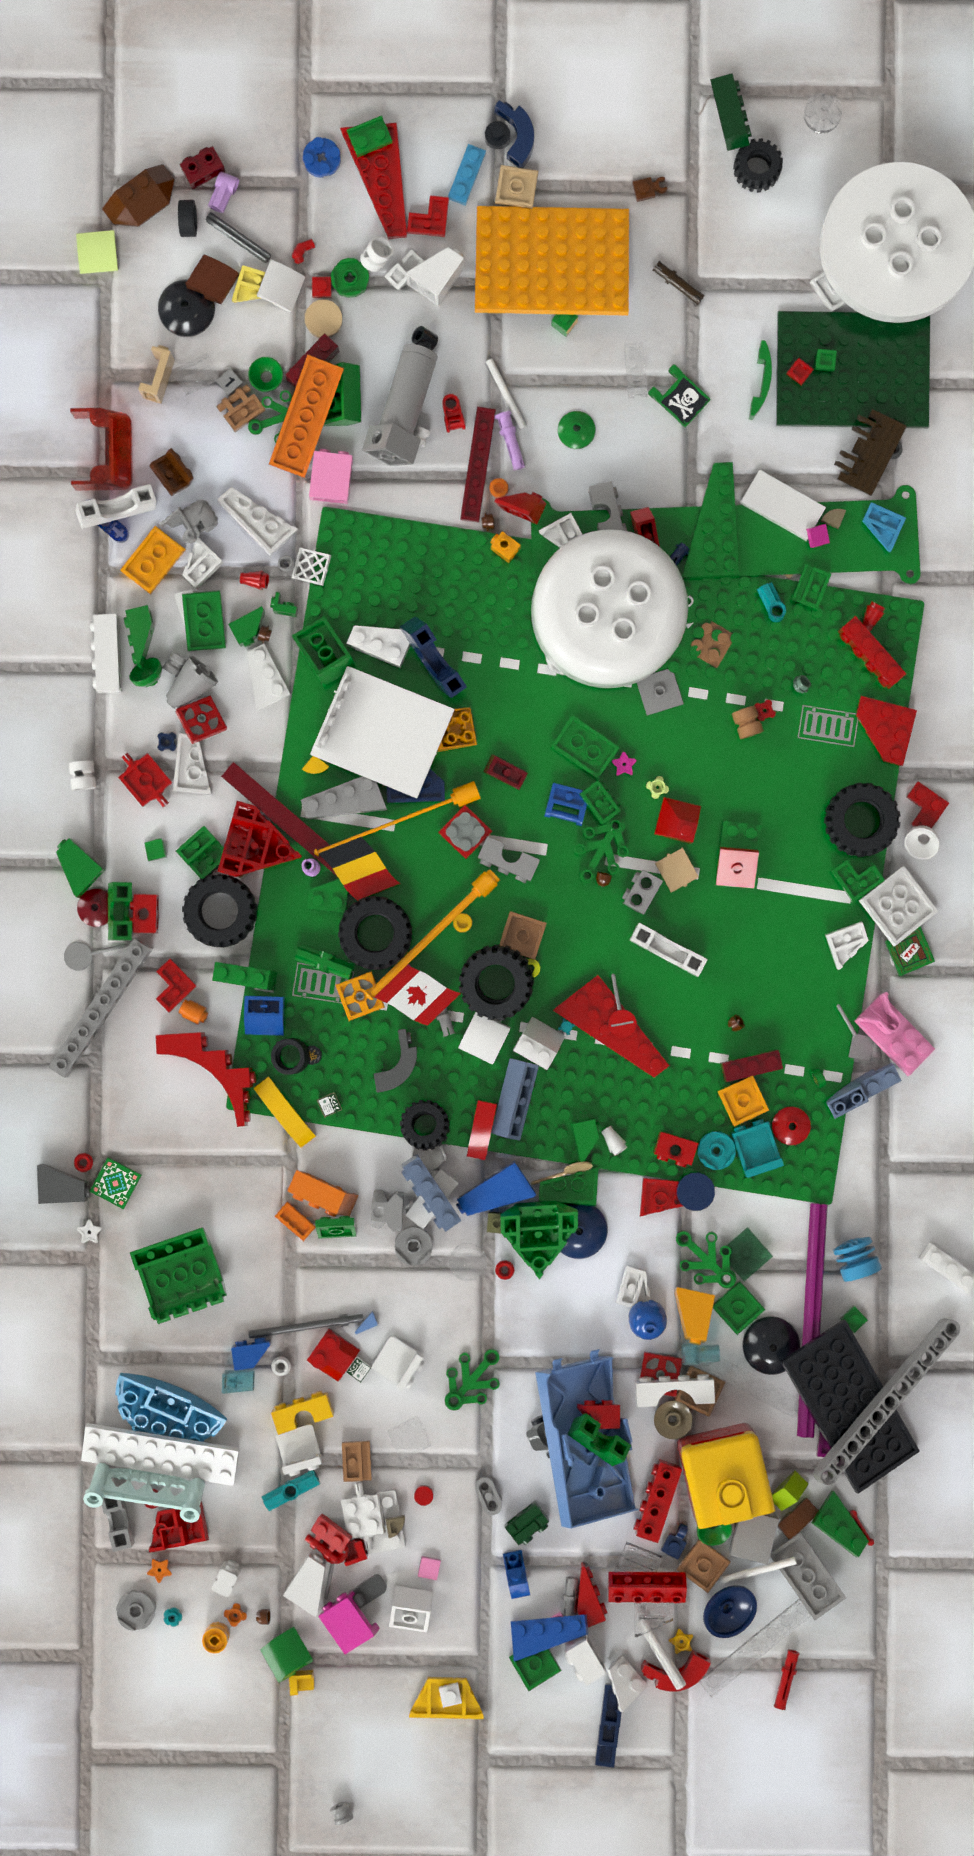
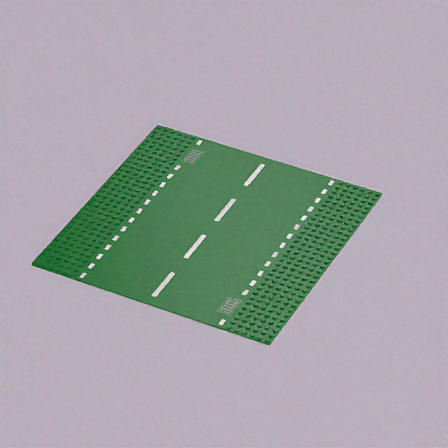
M323 507L315 551L332 556L324 585L310 583L303 628L324 616L351 655L356 670L453 709L470 707L477 745L437 752L430 769L444 781L445 800L451 798L452 789L472 781L475 782L481 799L466 804V806L493 831L488 837L505 844L502 850V857L506 862L514 863L518 861L522 852L540 860L531 881L523 883L516 880V875L512 873L505 875L497 871L498 867L494 865L487 867L480 863L481 860L478 859L485 840L465 859L438 833L463 807L450 802L362 837L377 853L388 872L400 883L370 896L386 897L393 900L407 913L412 925V940L410 948L405 954L406 956L472 892V883L484 871L487 872L490 869L500 879L497 883L498 885L485 898L482 895L477 897L461 912L471 917L472 927L470 930L459 932L454 928L452 921L409 965L426 973L446 988L460 993L459 976L464 964L477 950L488 945L500 944L511 911L547 923L535 958L540 965V972L534 977L533 992L524 1008L511 1018L506 1017L505 1020L495 1019L511 1028L493 1065L458 1048L475 1014L474 1010L471 1011L468 1008L467 1002L464 1003L462 1000V993L447 1006L448 1013H451L450 1019L455 1033L450 1035L447 1027L449 1035L443 1037L440 1022L436 1018L429 1025H424L412 1020L383 1002L385 1008L349 1021L335 986L347 981V979L332 973L327 974L314 969L313 966L294 960L299 945L327 952L338 959L354 964L349 980L372 971L377 984L395 965L386 969L372 970L356 965L345 955L338 938L339 923L344 913L307 909L310 889L339 878L272 821L271 823L287 839L290 846L295 851H298L302 857L264 868L248 967L275 971L276 978L273 991L245 986L232 1069L252 1068L256 1073V1083H253L254 1087L269 1076L305 1122L404 1138L401 1132L400 1121H402L401 1116L402 1113L406 1112L407 1106L410 1107L412 1106L411 1103H418L419 1100H431L445 1110L450 1121L448 1138L442 1144L468 1148L477 1102L481 1100L496 1103L497 1111L509 1059L512 1058L536 1064L513 1051L531 1017H534L565 1035V1038L548 1070L541 1066L538 1067L521 1139L515 1140L491 1133L487 1151L567 1164L578 1163L580 1159L572 1123L594 1118L595 1122L600 1123L601 1132L611 1126L626 1141L627 1148L614 1156L613 1153H610L603 1134H598V1141L585 1161H583L591 1162L592 1168L599 1167V1169L680 1181L689 1173L699 1172L712 1180L714 1187L819 1204H832L846 1113L835 1119L826 1101L851 1082L855 1059L848 1057L853 1034L839 1012L837 1005L840 1004L856 1034H858L859 1026L854 1020L862 1013L875 921L859 902L862 897L852 902L831 870L845 860H848L858 875L872 865H875L883 876L887 848L871 856L857 857L847 855L846 852L838 850L837 846L829 840L831 838L829 834H826L824 817H826V807L829 805L832 797L843 788L855 783L879 785L883 787L885 792H889L892 795L893 801L895 799L900 766L883 762L876 747L869 739L866 730L856 717V712L861 696L909 708L924 602L827 586L819 608L815 610L791 600L798 581L762 575L683 579L687 597L691 596L693 598V604L688 607L686 624H693L689 628H685L683 637L673 655L654 672L657 673L668 669L674 673L683 705L647 715L637 683L618 688H598L579 683L566 675L557 674L549 668L545 654L537 642L532 625L531 605L534 588L531 539L510 536L521 545V548L510 563H508L491 550L492 544L490 541L496 533ZM317 555L319 560L324 557L321 555ZM327 559L321 562L323 567H325ZM319 564L313 567L315 572L321 570ZM323 572L318 574L320 580L322 579ZM315 577L311 579L312 581L318 582ZM767 583H773L781 602L786 607L785 617L780 622H773L769 619L768 612L757 592L758 588ZM688 598V605H689V604L691 603V599H690V598ZM871 601L884 607L883 613L885 614L869 632L906 673L889 689L880 684L877 675L867 669L866 663L862 658H858L853 653V648L840 638V633L838 632L855 616L863 623L867 605H870ZM772 609L773 615L780 616L782 614L781 609ZM416 616L428 625L437 639L433 642L437 650L449 666L458 672L467 688L452 698L439 690L412 646L408 650L401 669L348 647L347 641L353 627L366 626L400 629V626ZM711 621L733 633L730 636L732 643L717 668L698 658L701 650L696 651L697 645L691 647L694 640H702L704 637L702 625L705 623L710 624ZM714 630L711 634L712 639L718 641V635L722 631ZM299 649L276 799L329 845L440 803H387V786L377 782L387 810L318 819L307 818L301 803L302 799L362 776L324 760L322 761L329 768L322 773L311 774L302 770L312 758L310 753L336 694L334 690L337 691L343 676L323 687ZM804 675L809 679L811 687L808 688V692L799 693L794 689L793 680L795 677ZM765 700H771L772 708L776 715L773 718L769 717L764 721H760L764 731L754 736L740 739L737 730L739 725L734 723L732 713L754 706L756 703L761 704ZM573 715L620 747L612 760L619 759L622 752H625L628 758L636 759L637 761L632 766L633 775L623 773L617 776V767L611 760L599 779H596L551 748V745ZM492 755L528 773L520 790L483 772ZM657 776H661L664 779L665 786L669 787V791L654 799L651 796L650 789L646 788V784L649 781L656 780ZM596 780H599V782L603 781L609 789L608 794L610 797H615L619 802L620 806L618 808L621 811L615 816L621 817L625 822L622 836L629 853L624 858L619 857L617 854L618 846L615 837H613L610 844L615 862L619 865V871L616 874L608 872V862L604 853L594 871V880L589 884H585L580 880V872L589 866L598 849L585 852L583 855H577L574 852L575 846L577 844L584 845L602 840L607 832L596 834L591 839H587L584 836L585 828L602 826L588 806L586 807L582 826L576 825L575 822L552 816L550 818L544 817L553 783L585 790ZM663 797L701 806L692 844L654 834ZM857 802L847 809L844 822L847 830L853 836L867 838L877 831L880 825V817L875 807L871 804ZM553 804L552 809L575 815L579 814L578 809ZM723 821L762 825L754 888L716 885ZM613 822L612 827L614 829H618L619 824L617 822ZM591 829L586 830V835L592 836L593 831ZM578 846L576 851L582 853L584 849L582 846ZM621 848L619 853L625 855L626 849ZM683 848L699 877L687 883L686 887L682 886L670 892L655 863L667 857V854L671 855ZM305 859L316 860L320 864L319 874L314 877L306 875L302 870V862ZM310 863L309 866L306 868L310 869L312 867V864ZM611 865L610 870L612 872H616L617 867L615 865ZM642 870L663 881L644 915L624 905L623 902L625 900L622 898L627 888L631 890L633 887L632 879L636 872L641 873ZM585 872L584 878L590 879L591 874L589 872ZM597 872L612 875L609 885L605 887L598 885L596 881ZM642 878L641 886L643 888H650V879ZM349 892L347 898L346 911L351 904L359 901L356 900ZM634 894L631 897V902L634 905H640L642 899L638 894ZM371 915L361 921L357 936L364 948L370 951H381L392 942L394 930L387 918L381 915ZM858 922H863L869 941L863 947H860L857 953L842 965L841 969L837 970L825 934ZM641 923L672 942L708 959L699 977L629 941L637 924ZM490 965L479 976L481 991L491 999H504L514 989V977L504 966ZM612 974H615L621 1005L635 1016L639 1028L669 1066L656 1077H652L577 1026L572 1027L570 1035H567L562 1030L559 1031L558 1027H561L565 1018L554 1012L553 1009L597 975H599L615 996L611 977ZM245 996L285 997L284 1036L245 1034ZM735 1014L739 1015L745 1024L744 1028L736 1032L731 1030L732 1027H728V1020ZM406 1029V1032H410L412 1040L409 1048L417 1046L415 1067L410 1076L401 1085L394 1089L377 1093L374 1073L391 1070L398 1064L401 1057L398 1030ZM296 1038L303 1041L307 1047L311 1045L319 1047L322 1051V1059L315 1065L308 1064L298 1074L285 1075L279 1073L274 1068L271 1062V1052L278 1041ZM287 1045L282 1049L280 1055L283 1065L288 1068L297 1066L300 1061L298 1048L293 1045ZM772 1050H779L783 1069L753 1076L769 1111L734 1127L717 1091L745 1078L725 1082L720 1063ZM816 1068L821 1070L826 1079V1085L822 1088L816 1086L811 1076V1071ZM246 1087V1091H249L250 1101L247 1103V1111L250 1110L252 1114L274 1117L256 1093L254 1087ZM335 1092L342 1110L324 1118L317 1100ZM227 1096L226 1108L234 1111L231 1100ZM797 1107L803 1110L810 1119V1133L803 1142L797 1145H786L780 1142L773 1133V1118L783 1108ZM431 1115L420 1116L414 1124L415 1132L421 1136L431 1134L436 1128V1120ZM764 1119V1122L769 1121L770 1123L769 1126L784 1166L747 1178L737 1150L733 1162L728 1167L712 1170L700 1161L697 1150L692 1165L687 1164L686 1167L676 1165V1161L668 1159V1162L657 1159L654 1149L660 1131L699 1144L700 1139L705 1134L713 1131L725 1133L733 1140L731 1133L735 1132L734 1128L745 1125L747 1128L753 1126L752 1122ZM790 1123L789 1129L794 1130L796 1127L795 1123ZM673 1145L670 1148V1153L678 1155L680 1153V1146ZM719 1147L713 1148L714 1154H718L720 1152Z

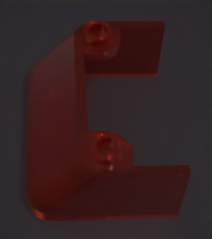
M70 408V412L75 419H90L95 427L105 428V465H97L92 468L90 481H71L72 487L76 491L126 490L130 488L133 482L131 418L126 413L104 408Z

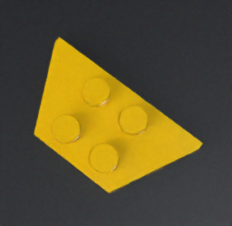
M428 1677L409 1712V1718L484 1719V1714L467 1678ZM458 1682L462 1703L443 1708L439 1686Z

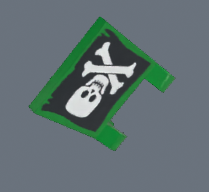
M673 364L668 372L678 380L664 395L655 387L649 390L648 395L686 428L711 399Z

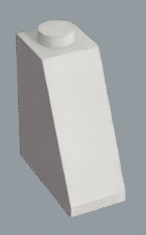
M309 1553L284 1591L283 1596L316 1617L320 1605L326 1563L320 1555Z

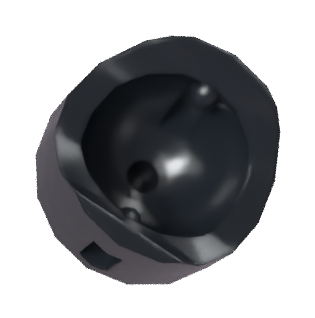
M494 121L486 127L485 143L487 146L493 149H503L509 145L510 130L505 123Z

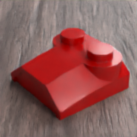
M328 1328L306 1361L339 1382L360 1349Z

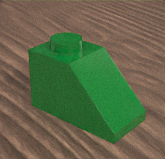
M262 606L228 624L240 647H248L254 644V640L258 638L265 615Z
M594 1118L572 1123L580 1162L585 1161L599 1139L598 1134L602 1133L600 1123L595 1122Z

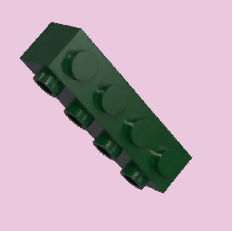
M733 73L710 79L727 151L749 146L748 137L752 135L750 126H745L748 118L746 110L741 109L744 106L742 95L738 96L737 93L741 91L739 81H734Z

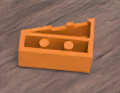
M296 1170L287 1190L293 1194L292 1197L302 1202L305 1199L309 1201V1206L316 1209L322 1207L326 1209V1214L336 1217V1215L350 1216L359 1196L299 1170Z

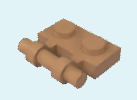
M247 384L242 388H237L234 394L228 398H223L222 402L216 406L219 412L227 408L229 412L223 415V417L234 432H237L251 420L266 411L255 394L250 397L245 395L251 391ZM238 399H241L243 402L235 408L231 405Z

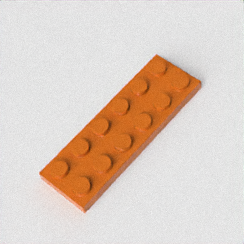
M307 355L269 465L305 478L344 368Z

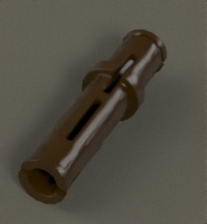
M658 261L656 265L659 268L655 266L652 271L665 279V283H670L698 305L705 295L678 276L675 270H670L661 261Z

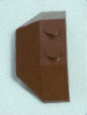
M164 164L145 169L117 189L102 210L113 225L140 227L170 205L175 179Z

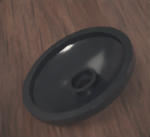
M187 279L179 280L170 284L162 292L158 301V314L164 327L171 333L181 337L196 336L204 332L212 323L215 315V303L205 299L204 294L188 289L185 284ZM187 302L188 306L182 307V303Z
M764 1317L756 1320L746 1330L742 1348L744 1356L752 1368L763 1374L776 1375L786 1371L781 1360L800 1348V1339L795 1328L786 1320L779 1317ZM771 1344L776 1345V1349L774 1351H771L769 1349Z

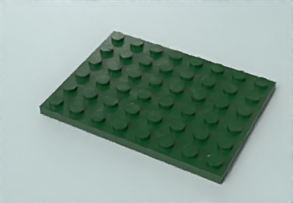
M777 312L776 426H857L859 428H872L865 423H861L857 417L861 415L876 422L869 418L873 409L906 425L907 428H929L930 315L915 321L893 323L872 319L859 312ZM817 349L837 351L834 372L815 370ZM798 358L814 369L802 386L787 375V372Z

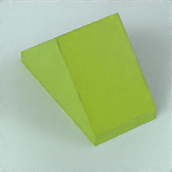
M794 1470L772 1492L774 1504L781 1511L798 1502L809 1483Z

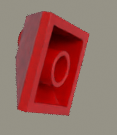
M524 492L499 497L494 501L503 511L534 524H538L546 506L542 499L543 496L532 492V494Z
M663 797L654 834L692 844L701 806Z

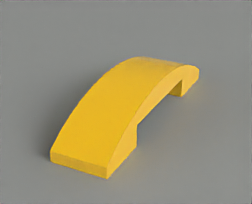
M269 1076L254 1087V1090L300 1148L316 1137Z

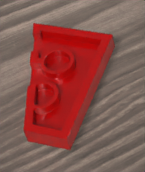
M643 1178L640 1217L683 1207L677 1198L676 1188L679 1181Z

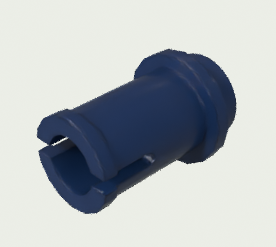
M682 542L676 545L677 548L670 556L676 566L685 555L689 554L688 551L690 549Z

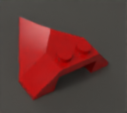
M237 801L217 872L237 877L295 860L302 856L290 846L287 839L269 820H266L256 806Z

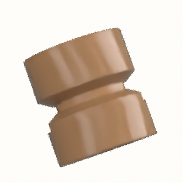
M755 706L732 713L734 723L739 725L737 730L740 739H745L764 731L760 721L756 720L759 715Z

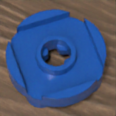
M316 137L310 141L303 151V163L306 170L318 178L333 175L341 163L340 150L333 141L321 137ZM325 154L326 161L322 160L319 162L318 155Z

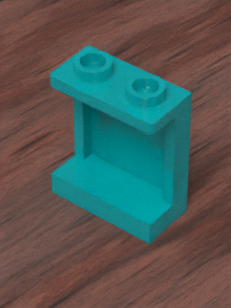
M764 1119L752 1122L753 1126L747 1128L745 1125L734 1128L735 1132L731 1133L747 1178L784 1166L769 1126L770 1123L769 1121L764 1122Z

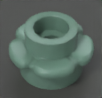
M804 675L795 677L793 680V687L799 693H806L808 688L811 687L809 679Z

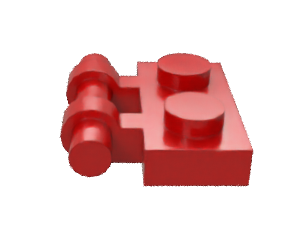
M322 1513L310 1530L316 1534V1537L314 1538L308 1534L305 1541L310 1544L313 1550L317 1549L321 1552L325 1559H330L336 1563L340 1557L334 1553L335 1550L339 1553L344 1552L353 1536ZM321 1540H324L327 1544L330 1545V1547L327 1548L322 1543H320Z

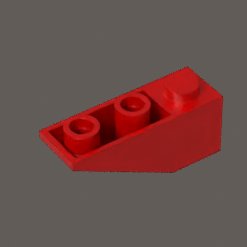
M583 1562L580 1568L577 1611L579 1615L587 1614L589 1628L606 1621L605 1614H608L604 1602L600 1603L598 1599L600 1592L597 1584L593 1585L590 1579L593 1578L589 1566L585 1567Z

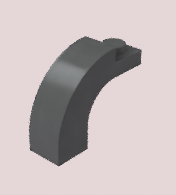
M406 1029L398 1030L401 1047V1057L398 1064L391 1070L374 1073L377 1093L388 1091L401 1085L410 1076L415 1067L417 1046L409 1048L412 1040L410 1032H406Z

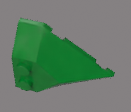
M558 1201L517 1203L500 1214L501 1234L504 1238H507L528 1267H531L539 1280L547 1266L552 1264L566 1245L570 1235L578 1229V1210Z

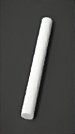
M487 360L486 364L519 429H524L527 426L494 360Z
M791 1557L769 1563L768 1565L765 1564L721 1576L723 1584L796 1565L797 1560L796 1557Z

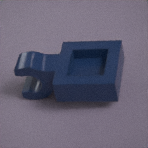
M681 1523L675 1535L669 1532L661 1547V1551L678 1560L687 1544V1541L683 1538L688 1532V1526Z

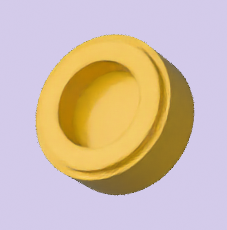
M460 913L453 920V926L459 932H467L472 927V919L468 914Z

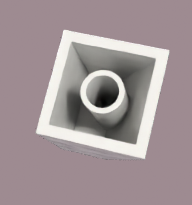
M447 247L406 273L407 285L439 306L464 270L463 254L455 248L452 250Z
M531 1017L513 1051L548 1070L565 1035Z

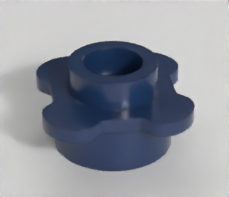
M161 732L158 734V750H176L175 739L177 736L175 733L164 734Z

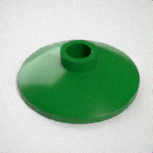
M572 411L561 418L558 424V436L560 441L568 448L582 449L588 446L594 439L596 428L594 421L588 414L581 411ZM576 425L580 427L578 432L573 430V427Z

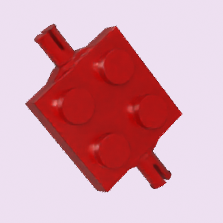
M128 752L125 754L126 757L123 755L121 758L127 763L128 767L118 778L140 805L144 807L155 799L163 808L168 805L169 802L162 794L172 784V781L153 758L147 753L141 759L134 761Z

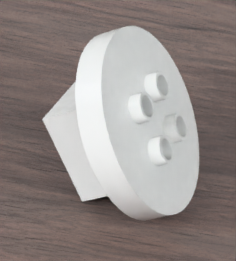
M892 162L871 167L848 181L835 196L828 209L820 235V256L824 273L837 295L855 311L867 317L893 323L910 322L925 318L942 309L958 294L973 269V210L961 190L950 179L934 169L908 162Z

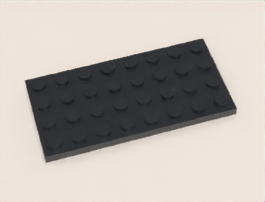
M844 1319L781 1360L783 1367L830 1449H832L883 1388L881 1381L847 1321ZM889 1397L885 1399V1405L889 1403ZM897 1410L893 1412L844 1471L857 1494L920 1452ZM877 1411L872 1416L873 1420L877 1417ZM864 1426L860 1429L861 1435L865 1432ZM852 1441L848 1443V1450L853 1445ZM840 1456L836 1457L838 1463L840 1461Z

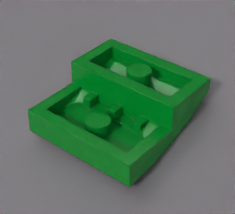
M203 826L182 844L176 852L197 876L203 879L211 875L219 867L224 847Z
M295 1627L280 1634L260 1649L278 1683L295 1675L297 1670L313 1662Z

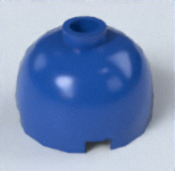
M649 1300V1302L640 1301L631 1308L628 1315L629 1325L637 1337L644 1340H652L663 1334L667 1325V1316L660 1303Z

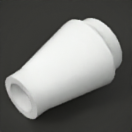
M611 1126L602 1131L609 1151L614 1156L627 1148L626 1141Z

